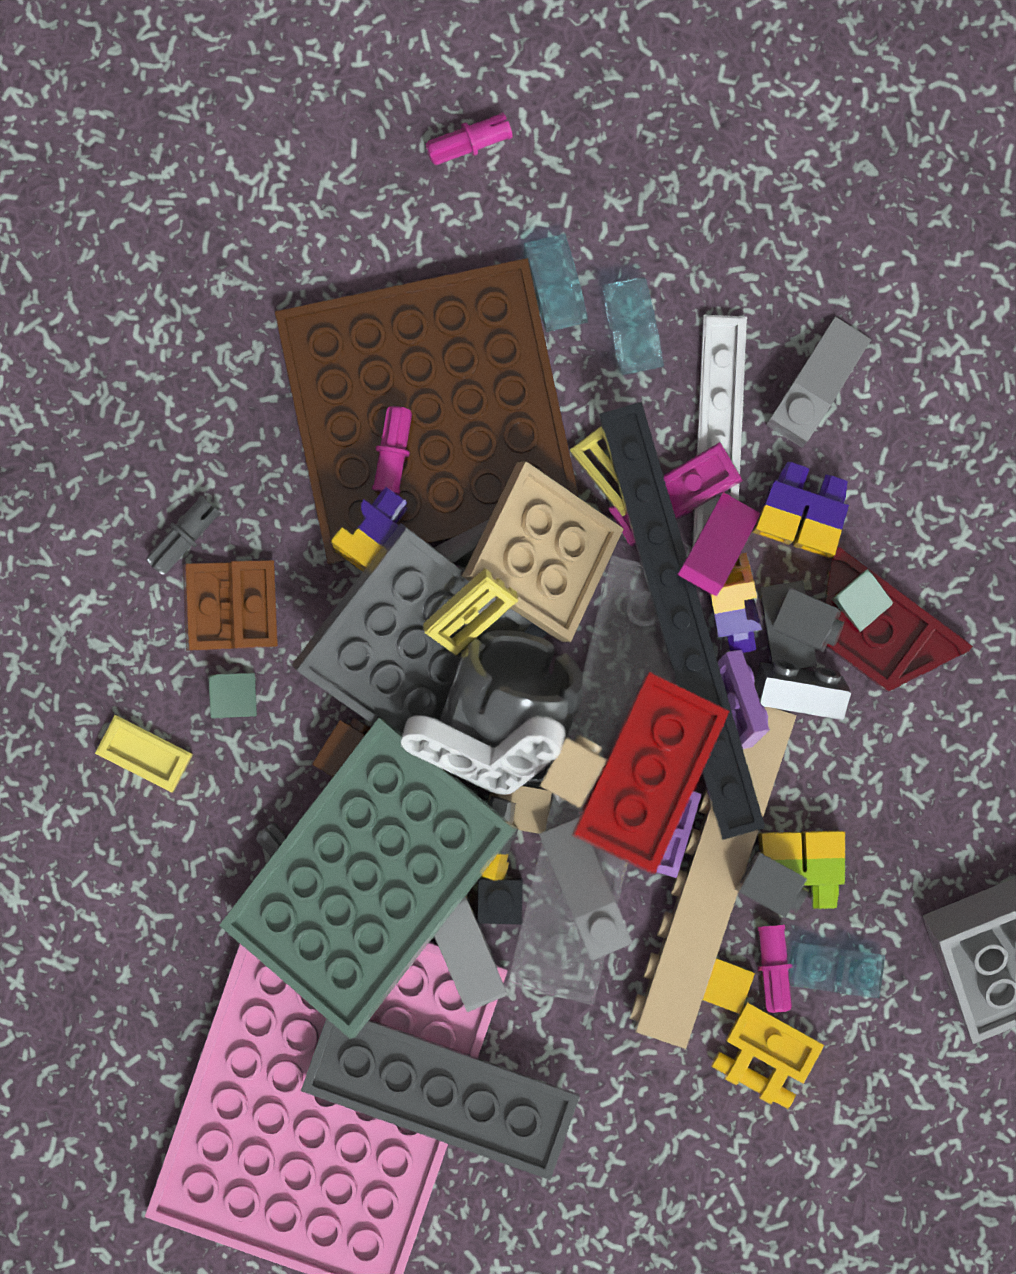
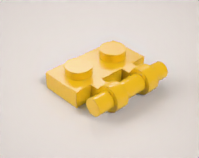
M746 1001L725 1039L727 1042L740 1048L738 1054L732 1059L719 1051L711 1067L725 1074L724 1079L734 1085L741 1083L759 1093V1099L766 1103L772 1104L774 1101L789 1109L796 1094L783 1087L786 1078L790 1076L804 1084L824 1045ZM753 1056L774 1067L768 1078L748 1068Z

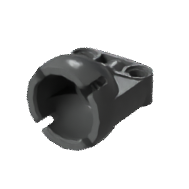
M510 630L487 632L479 640L475 638L462 652L439 722L492 748H496L527 720L535 717H544L562 725L565 731L564 743L582 702L583 675L576 662L566 653L555 658L554 670L551 675L549 673V666L555 648L553 644L541 637ZM553 761L522 786L541 787L540 785L548 772L547 769L551 767Z

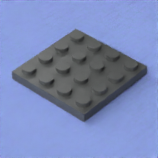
M400 524L291 665L296 671L373 725L378 718H382L403 734L407 720L413 716H426L439 721L461 654L466 647L459 654H453L424 633L423 623L469 583L468 580L462 577L464 571L404 525ZM492 598L485 606H483L478 611V615L482 611H484L490 604H492L496 599ZM509 608L483 631L477 639L479 640L482 635L494 630L525 632L531 625V622ZM464 623L458 630H456L450 636V638L452 639L468 624Z

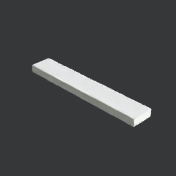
M704 315L697 455L721 442L740 474L747 317ZM739 483L724 493L739 501ZM722 494L694 510L693 546Z

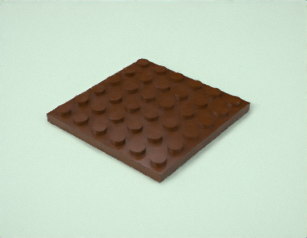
M528 258L275 311L328 565L347 561L335 552L331 541L341 528H344L353 535L364 521L361 511L363 499L372 505L381 493L372 490L379 452L375 449L376 446H381L386 411L390 406L404 407L412 412L406 450L410 451V455L404 459L399 488L400 494H397L407 502L406 507L408 511L398 522V525H404L427 544L450 540L489 520L518 462H528L579 498Z

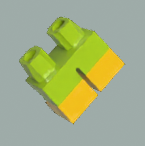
M845 831L758 833L759 850L762 854L807 878L804 886L811 885L813 909L837 908L839 884H845Z

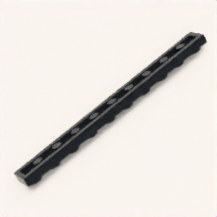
M638 402L600 413V423L676 685L729 711L702 771L721 840L766 828L696 586L678 575L687 556L643 404Z

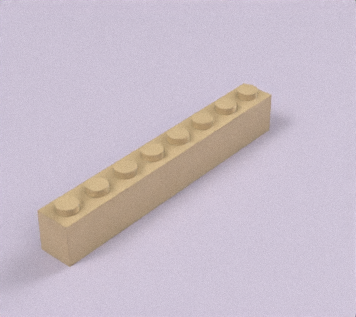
M765 707L770 730L753 747L743 749L762 817L764 816L797 716L771 707ZM707 788L704 791L698 812L705 814L700 831L694 828L691 830L684 852L691 855L686 872L679 870L671 890V895L677 896L673 912L665 911L659 925L657 936L664 938L659 954L651 952L645 967L643 977L650 979L645 996L637 994L629 1019L636 1021L634 1029L637 1033L684 1049L687 1048L738 891L735 889L746 870L759 831L756 830L721 840Z

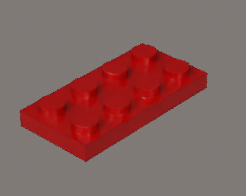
M651 672L647 673L572 832V836L650 874H656L729 711Z

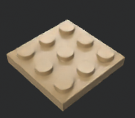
M518 462L462 577L470 582L486 568L492 573L493 579L499 578L504 582L505 588L511 587L517 591L518 601L511 607L512 610L559 641L571 642L623 532V528L528 462Z

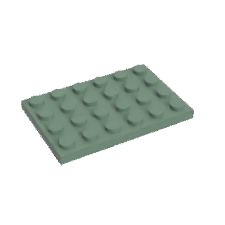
M378 718L219 925L350 1039L355 1038L517 830L515 826L448 771L406 751L401 745L403 734L382 718Z

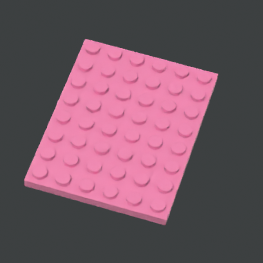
M429 942L371 1016L370 1020L478 1058L497 1000L467 1012L439 946ZM240 944L145 1217L306 1274H403L448 1144L302 1092L301 1088L326 1017ZM496 965L504 983L508 969Z

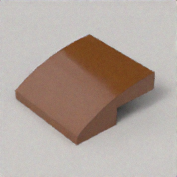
M274 560L183 565L186 651L278 646Z

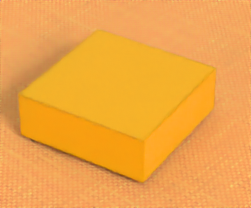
M716 958L702 1000L740 1014L755 973Z

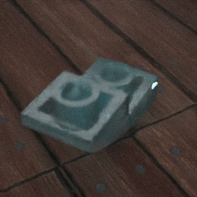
M561 234L524 243L525 258H528L537 304L546 332L588 323L584 298L566 235Z
M641 277L602 285L609 328L613 331L619 372L622 375L664 367L655 314L646 278Z
M792 941L789 964H792L793 968L788 969L790 986L880 998L886 955Z

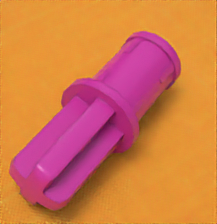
M501 112L496 116L471 125L464 122L461 124V129L429 140L426 143V149L430 160L434 165H439L468 153L476 156L479 149L506 139H512L510 124L508 121L505 122L507 120L504 112Z
M399 406L387 408L381 446H376L375 449L379 452L375 481L372 486L374 491L382 492L387 487L394 493L400 494L399 488L404 459L410 455V451H407L406 447L412 412L407 408Z
M785 925L758 927L762 966H758V971L763 973L765 1006L767 1012L771 1013L786 1012L792 1008L788 969L793 968V966L788 964Z

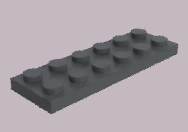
M326 1018L301 1091L548 1180H551L580 1097L578 1093L370 1019L357 1036L350 1039Z

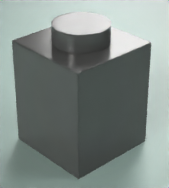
M790 588L772 628L780 634L824 652L827 644L835 646L842 632L844 622L838 620L841 615L838 608Z
M757 851L735 889L785 918L790 910L796 913L800 909L808 893V889L803 887L807 878Z

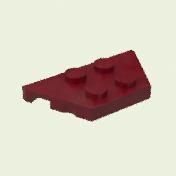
M839 546L831 560L824 603L838 608V606L832 601V598L863 571L868 569ZM870 569L868 570L876 578L893 604L861 632L840 610L841 615L838 620L844 622L842 632L835 646L829 644L826 646L886 692L969 652L973 647Z

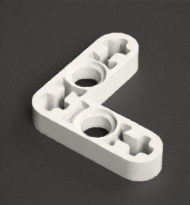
M413 716L405 724L401 745L409 753L496 794H510L558 757L561 752L565 731L561 724L552 719L535 717L527 720L496 748H492L435 719L426 716Z

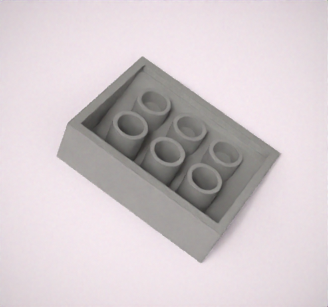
M1016 878L923 915L934 952L973 1044L1016 1027Z

